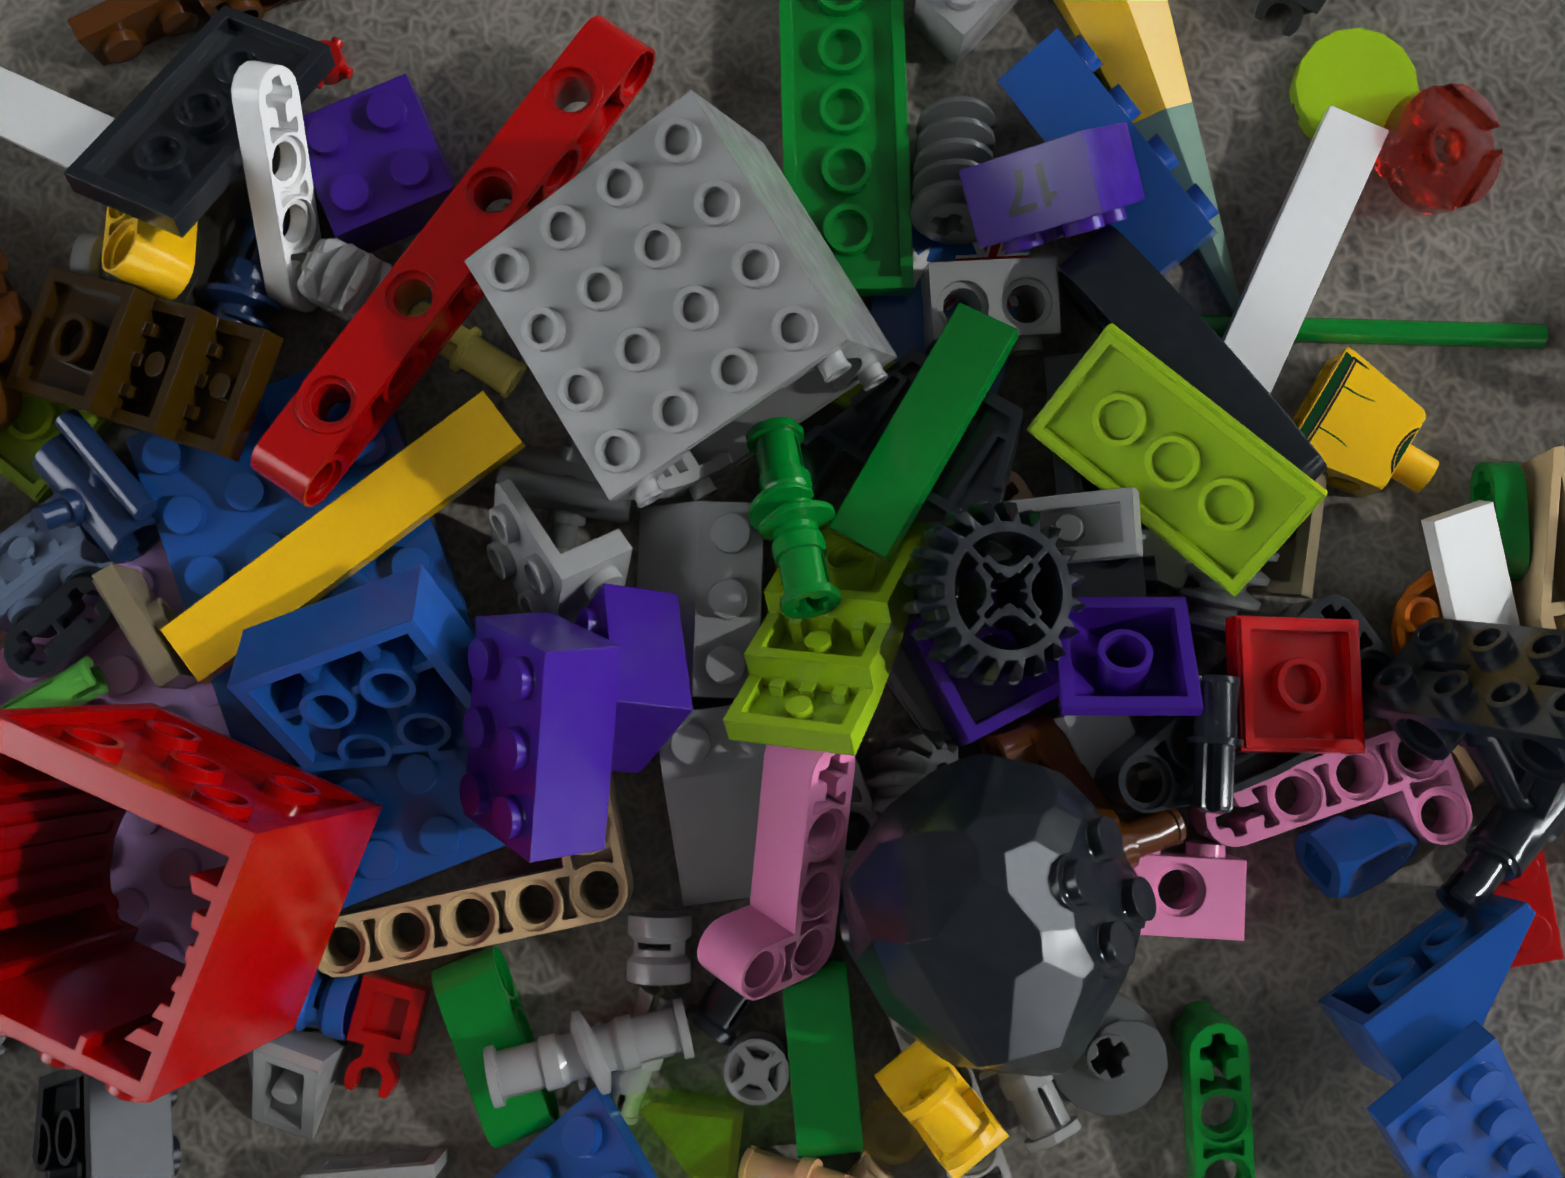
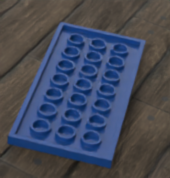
M313 368L267 385L239 463L143 432L125 438L141 485L157 503V509L153 515L160 522L156 524L185 609L187 610L405 449L408 443L396 411L376 437L365 447L330 494L319 504L312 507L304 506L253 470L251 456L263 434L296 394L302 382ZM343 400L336 403L328 413L327 422L341 420L348 413L351 400ZM434 515L317 601L320 602L422 564L475 634L474 622ZM233 665L211 680L232 739L304 770L229 690L227 686ZM468 748L458 749L457 759L431 761L428 752L392 755L388 764L382 766L309 772L383 805L342 909L506 846L464 815V809L459 796V786L461 778L466 774Z

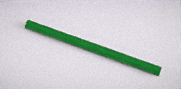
M1199 314L1222 339L1232 315ZM1305 317L1294 342L1542 349L1548 340V328L1545 324Z

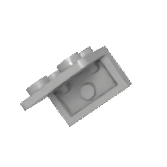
M507 479L495 484L494 507L489 509L492 538L491 543L487 545V555L497 576L502 580L509 578L518 592V603L522 613L551 612L575 623L579 610L587 608L603 583L625 586L633 548L620 529L560 554L514 483Z

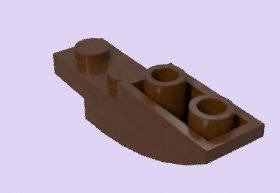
M106 0L67 21L77 41L103 66H106L112 62L122 63L136 58L142 52L144 46L166 35L174 36L189 32L197 25L199 19L207 15L212 18L224 5L262 19L265 12L283 3L303 0Z

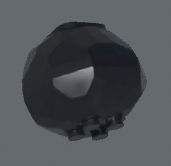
M976 754L956 760L927 774L887 806L870 828L841 879L844 907L840 918L841 936L847 951L884 1012L918 1042L950 1064L998 1073L1037 1077L1064 1074L1078 1061L1098 1032L1127 976L1130 965L1134 962L1141 929L1145 927V922L1152 920L1156 914V899L1153 889L1144 877H1135L1123 849L1120 830L1111 817L1102 816L1092 802L1062 773L1037 764L985 754Z

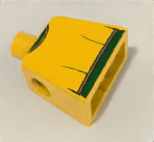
M1346 347L1325 362L1291 419L1327 465L1325 472L1328 473L1327 485L1357 497L1363 498L1381 491L1387 485L1390 478L1418 493L1429 483L1439 466V460L1411 444L1426 419L1424 409L1349 347Z

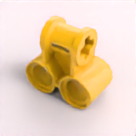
M917 1040L874 1075L893 1104L907 1121L916 1128L931 1152L952 1178H961L1009 1137L996 1117L969 1086L956 1067L940 1058Z

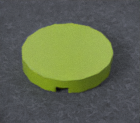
M1364 28L1336 30L1316 41L1294 69L1289 88L1291 106L1294 103L1295 111L1299 116L1297 123L1303 133L1310 139L1313 138L1324 112L1332 105L1389 130L1383 145L1391 141L1412 117L1419 94L1416 69L1404 49L1386 35Z

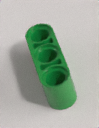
M492 945L433 968L432 985L435 997L483 1131L494 1149H498L549 1128L560 1118L558 1102L554 1091H548L546 1088L507 1098L506 1106L497 1109L494 1108L489 1093L484 1067L483 1047L494 1045L496 1051L535 1041L501 949L497 945Z
M845 959L828 960L812 976L782 989L798 1158L864 1152Z

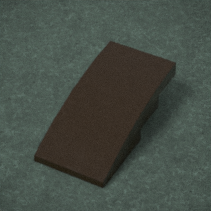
M50 267L5 386L121 426L239 463L284 338L267 329L219 318L198 307L154 297L133 286Z

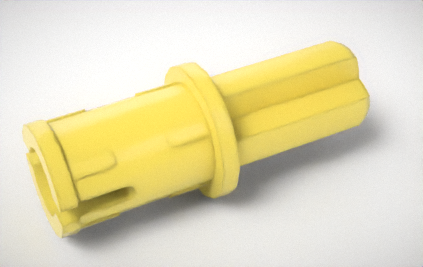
M420 302L412 308L408 316L423 314L429 309L430 304ZM461 325L439 355L450 361L449 368L452 371L458 372L462 369L500 393V396L503 398H508L524 376L527 364L522 361L519 362L481 337L482 330L475 326L469 330Z

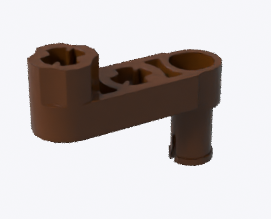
M1038 713L1006 724L980 739L982 754L1037 764L1062 773L1092 802L1102 816H1109L1115 821L1122 836L1124 852L1132 869L1138 866L1140 858L1170 846L1180 845L1183 843L1182 840L1186 839V826L1177 809L1143 813L1125 821L1118 818L1084 764H1081L1060 728L1051 716L1046 713Z

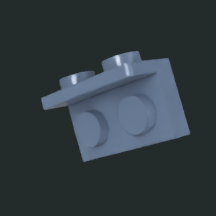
M52 496L40 505L51 502ZM32 511L0 533V629L8 633L15 624L66 582L77 577H92L93 574L109 564L116 563L110 560L82 525L72 529L62 525L50 531L42 532L33 520Z

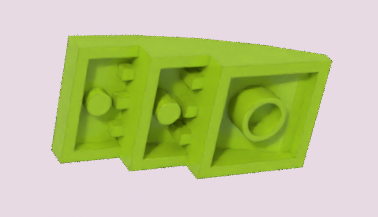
M913 521L890 563L834 534L829 526L821 530L820 532L824 536L827 548L825 559L832 585L840 590L841 602L834 610L818 617L792 619L784 616L779 603L780 597L784 594V589L778 567L763 591L769 613L744 653L749 676L723 718L729 740L826 751L827 753L850 756L856 755L878 706L909 617V614L903 608L907 602L914 600L917 590L909 588L902 580L907 574L919 572L921 569L909 555L913 552L914 548L928 546L924 532L930 527L929 522Z

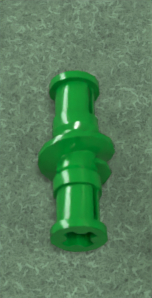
M774 417L758 422L746 433L747 448L756 455L760 474L758 478L760 493L751 502L748 516L750 525L757 532L761 533L763 539L773 540L772 553L774 562L779 567L784 594L780 597L779 602L781 612L784 616L792 619L814 618L834 610L841 602L840 590L832 585L825 559L827 548L824 536L820 532L832 523L835 518V511L833 505L826 501L812 500L814 493L809 471L805 469L800 444L804 439L803 427L793 418Z

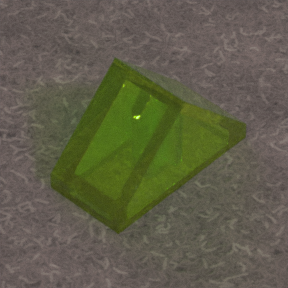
M656 1087L644 1096L639 1111L690 1178H736L744 1114L743 1102L731 1096Z

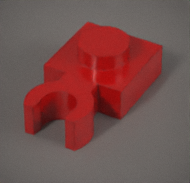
M372 971L363 975L346 1040L364 1044L362 1054L354 1059L346 1069L344 1076L346 1089L354 1090L362 1080L364 1068L372 1067L377 1069L382 1077L378 1097L386 1099L395 1090L400 1079V1067L394 1057L395 1053L410 1056L416 1050L432 987Z

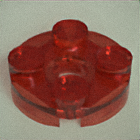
M1464 84L1433 85L1411 93L1394 107L1386 120L1384 128L1389 130L1374 163L1375 171L1379 176L1387 179L1392 191L1404 204L1426 215L1447 213L1478 202L1494 185L1502 165L1503 148L1494 150V137L1491 130L1500 127L1497 115L1490 103L1478 91ZM1442 136L1447 140L1443 148L1445 154L1449 156L1447 163L1445 160L1440 161L1437 158L1434 149L1435 139Z

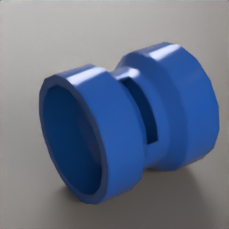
M317 969L292 1031L300 1032L307 1027L319 1029L326 1038L346 1040L362 976L356 974L347 977H331L321 974Z

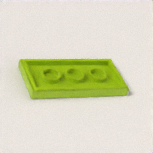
M1113 323L1107 325L1026 429V431L1100 490L1134 487L1139 490L1141 523L1234 597L1237 596L1315 510L1328 493L1326 489Z

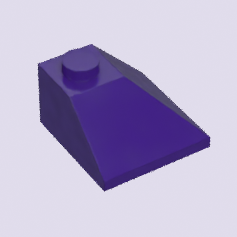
M1074 597L1087 606L1080 612L1069 613L1068 619L1080 632L1070 639L1059 638L1066 655L1056 661L1061 715H1202L1204 707L1186 597Z

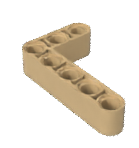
M612 771L604 850L561 857L563 865L350 910L339 915L318 969L331 977H347L601 922L616 916L631 898L634 890V878ZM605 871L616 879L619 886V894L615 902L600 904L589 896L586 889V881L590 873ZM529 885H540L551 892L554 899V910L551 916L539 918L532 915L526 909L524 894ZM466 899H476L487 907L490 914V922L485 931L472 930L464 923L462 919V906ZM403 913L414 914L423 922L425 937L421 945L408 943L401 936L399 921ZM340 927L352 929L357 934L360 941V951L357 958H349L339 951L336 944V935Z

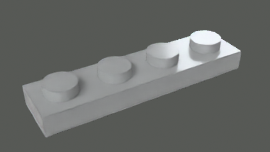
M1134 487L1009 500V502L1017 504L1019 513L1030 509L1041 512L1040 529L1051 525L1062 528L1055 546L1057 549L1069 547L1077 551L1071 561L1066 564L1143 557L1139 490ZM934 509L920 510L914 521L929 522L930 526L939 523L945 525V516ZM991 543L989 555L993 560L997 562L1011 557L1012 553L998 543Z

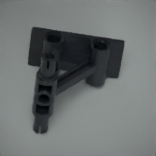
M1431 618L1414 631L1410 641L1387 667L1378 672L1374 677L1373 683L1362 694L1363 715L1387 719L1404 744L1414 752L1431 760H1444L1457 745L1464 747L1496 799L1497 803L1467 838L1466 858L1449 879L1436 890L1438 900L1446 909L1460 918H1463L1465 915L1467 920H1473L1478 916L1482 906L1502 881H1511L1521 877L1544 846L1557 839L1565 830V630Z

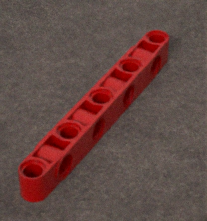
M596 15L586 22L551 68L543 74L305 378L296 394L263 434L251 456L253 470L306 507L319 504L330 494L485 295L464 260L576 177L648 80L655 62V51L653 48L601 15ZM571 103H587V105H585L582 109L578 111H563V109ZM499 199L511 200L510 204L502 211L497 213L485 212L493 201ZM423 298L432 299L429 309L423 314L407 316L410 306L415 301ZM343 400H351L350 409L341 420L327 422L328 413L336 403Z

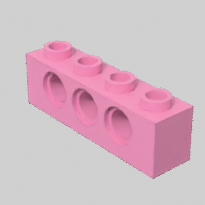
M1186 841L1185 852L1158 851L1140 858L1138 866L1132 870L1135 877H1144L1149 882L1156 899L1155 917L1145 922V927L1141 929L1140 935L1244 941L1247 861L1231 855H1225L1226 845L1207 841ZM1179 870L1184 878V890L1177 900L1163 903L1158 892L1159 882L1167 872Z

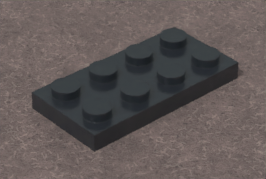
M224 5L65 170L64 175L73 192L183 238L244 169L231 96L233 77L239 66L246 61L256 60L283 65L290 69L296 78L302 104L335 66L330 46Z

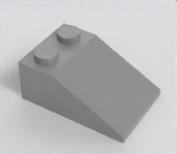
M731 705L692 710L659 750L663 786L683 906L750 898L766 744L729 740L723 718Z

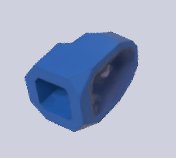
M1357 814L1355 816L1342 817L1338 815L1326 817L1297 835L1295 853L1305 874L1326 897L1349 898L1355 897L1382 883L1401 869L1416 854L1419 840L1406 824L1395 816Z

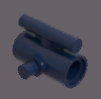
M70 409L63 412L55 421V426L61 434L45 443L36 453L33 460L34 469L54 492L51 502L32 509V517L36 526L42 532H47L62 525L70 529L82 525L110 560L116 564H124L143 556L161 539L156 524L160 521L153 515L157 509L156 501L141 485L137 470L128 465L125 466L79 411Z

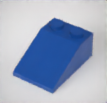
M1495 894L1490 896L1480 909L1478 916L1473 920H1467L1465 915L1463 918H1460L1443 907L1317 1002L1362 1064L1397 1084L1474 1020L1481 1026L1483 1025L1536 913L1528 902Z

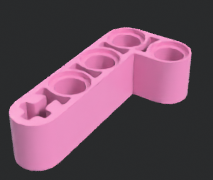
M1391 724L1364 732L1365 753L1316 754L1275 777L1234 793L1233 806L1246 807L1252 805L1257 813L1244 811L1232 815L1228 818L1229 828L1216 824L1215 817L1222 814L1202 813L1197 811L1193 805L1190 806L1189 811L1191 824L1197 834L1205 840L1231 847L1246 846L1383 798L1389 816H1395L1403 821L1413 834L1418 837L1419 841L1433 844H1454L1464 838L1471 827L1473 816L1470 802L1452 755L1450 754L1444 760H1431L1415 753L1414 761L1409 767L1405 768L1399 761L1397 753L1401 739ZM1348 757L1355 765L1356 777L1351 787L1345 790L1337 781L1336 771L1341 760ZM1288 777L1296 786L1297 797L1293 806L1283 811L1276 803L1275 791L1280 781ZM1429 798H1432L1438 808V817L1434 825L1427 829L1422 822L1421 810L1424 803Z
M766 745L750 905L725 914L713 921L704 931L697 949V957L701 966L748 1000L762 999L812 976L823 967L832 952L835 941L855 773V756Z

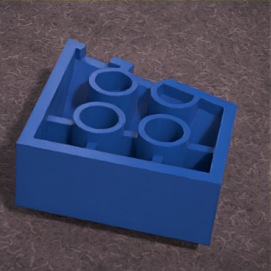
M419 564L244 629L227 687L307 772L382 766L388 764L392 755L428 752L431 761L457 759L458 749L468 748L463 722L465 713L471 705L472 675L468 666V649L470 643L475 639V634L424 566Z

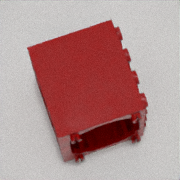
M153 703L0 709V1037H12L38 1050L39 1058L53 1067L79 1070L106 1083L105 1088L107 1092L118 1099L148 1104L292 1031L383 805ZM127 811L229 857L225 866L189 874L192 894L210 901L211 904L210 907L193 911L191 929L198 931L199 934L196 942L189 944L184 958L187 964L135 941L139 928L119 919L116 909H119V901L111 890L110 868L116 835Z

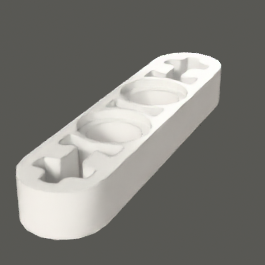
M256 60L246 61L239 66L233 77L231 96L265 290L268 297L277 301L281 306L307 313L313 311L318 305L308 301L301 294L296 283L302 273L300 268L308 252H313L319 239H321L299 89L295 76L290 69L283 65ZM279 145L280 162L278 170L273 174V154L276 146ZM289 208L290 223L288 231L284 236L283 220L285 213Z

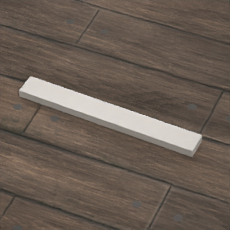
M1332 105L1324 112L1222 337V340L1269 394L1275 385L1389 132L1385 128ZM1142 531L1143 556H1155L1158 583L1177 591V588H1183L1189 575L1185 572L1186 564L1191 562L1153 531Z

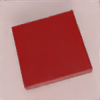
M1233 616L1225 618L1227 676L1240 678L1237 723L1238 739L1244 740L1243 748L1235 749V752L1365 753L1359 620Z

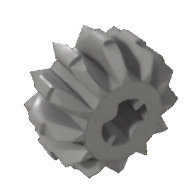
M338 238L319 239L313 252H308L300 268L302 273L296 285L308 301L318 305L322 310L337 316L340 320L349 323L392 267L391 264L378 259L372 253L359 249L352 243L347 244Z

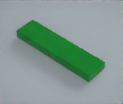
M959 302L830 524L829 528L834 534L890 563L1019 338L1017 328Z

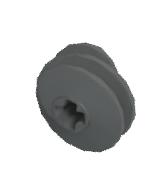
M1118 992L1098 1032L1081 1057L1064 1074L1053 1075V1082L1060 1092L1078 1108L1098 1116L1125 1115L1143 1107L1160 1090L1168 1069L1166 1045L1152 1017L1146 1010L1127 995ZM1102 1039H1106L1111 1044L1108 1048L1111 1059L1101 1064L1096 1059L1099 1053L1095 1044Z

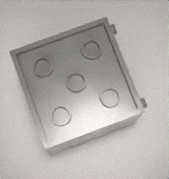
M692 90L688 91L464 260L609 501L635 500L638 508H643L659 498L692 496L694 501H704L710 498L719 490L715 487L713 481L753 455L746 444V433L753 425L774 417L793 418L800 424L859 383L863 385L864 391H868L882 383L889 377L883 370V367L898 358L765 144Z

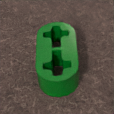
M1480 462L1475 466L1471 475V503L1478 500L1493 502L1510 581H1519L1524 578L1530 563V533L1525 473L1518 462Z

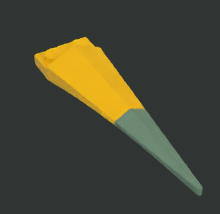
M1053 0L1075 37L1080 34L1103 63L1096 72L1107 91L1109 92L1119 83L1142 113L1132 121L1141 135L1148 141L1158 133L1180 161V164L1170 171L1186 191L1193 184L1197 183L1218 210L1168 0ZM1218 213L1209 220L1218 233L1198 248L1196 252L1227 311L1233 315L1240 297Z

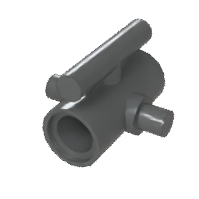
M569 433L567 444H560L559 451L525 445L526 447L508 459L507 464L501 465L498 470L496 484L510 479L529 507L549 510L548 519L554 521L551 541L555 547L575 548L578 528L586 524V518L629 526L632 523L637 504L636 501H609Z

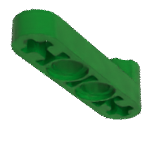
M1195 1001L1185 1005L1182 1014L1172 1019L1170 1030L1172 1040L1180 1050L1187 1178H1204L1208 1167L1215 1161L1222 1159L1231 1160L1236 1164V1175L1234 1178H1255L1250 1062L1246 1038L1227 1017L1221 1015L1209 1002ZM1217 1034L1212 1042V1035ZM1217 1067L1224 1077L1214 1076L1213 1068ZM1219 1095L1230 1097L1233 1101V1111L1229 1119L1218 1125H1207L1202 1122L1201 1111L1204 1104L1210 1098Z

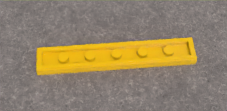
M484 391L480 392L161 628V632L199 683H209L234 664L244 629L316 603L526 447L488 395Z

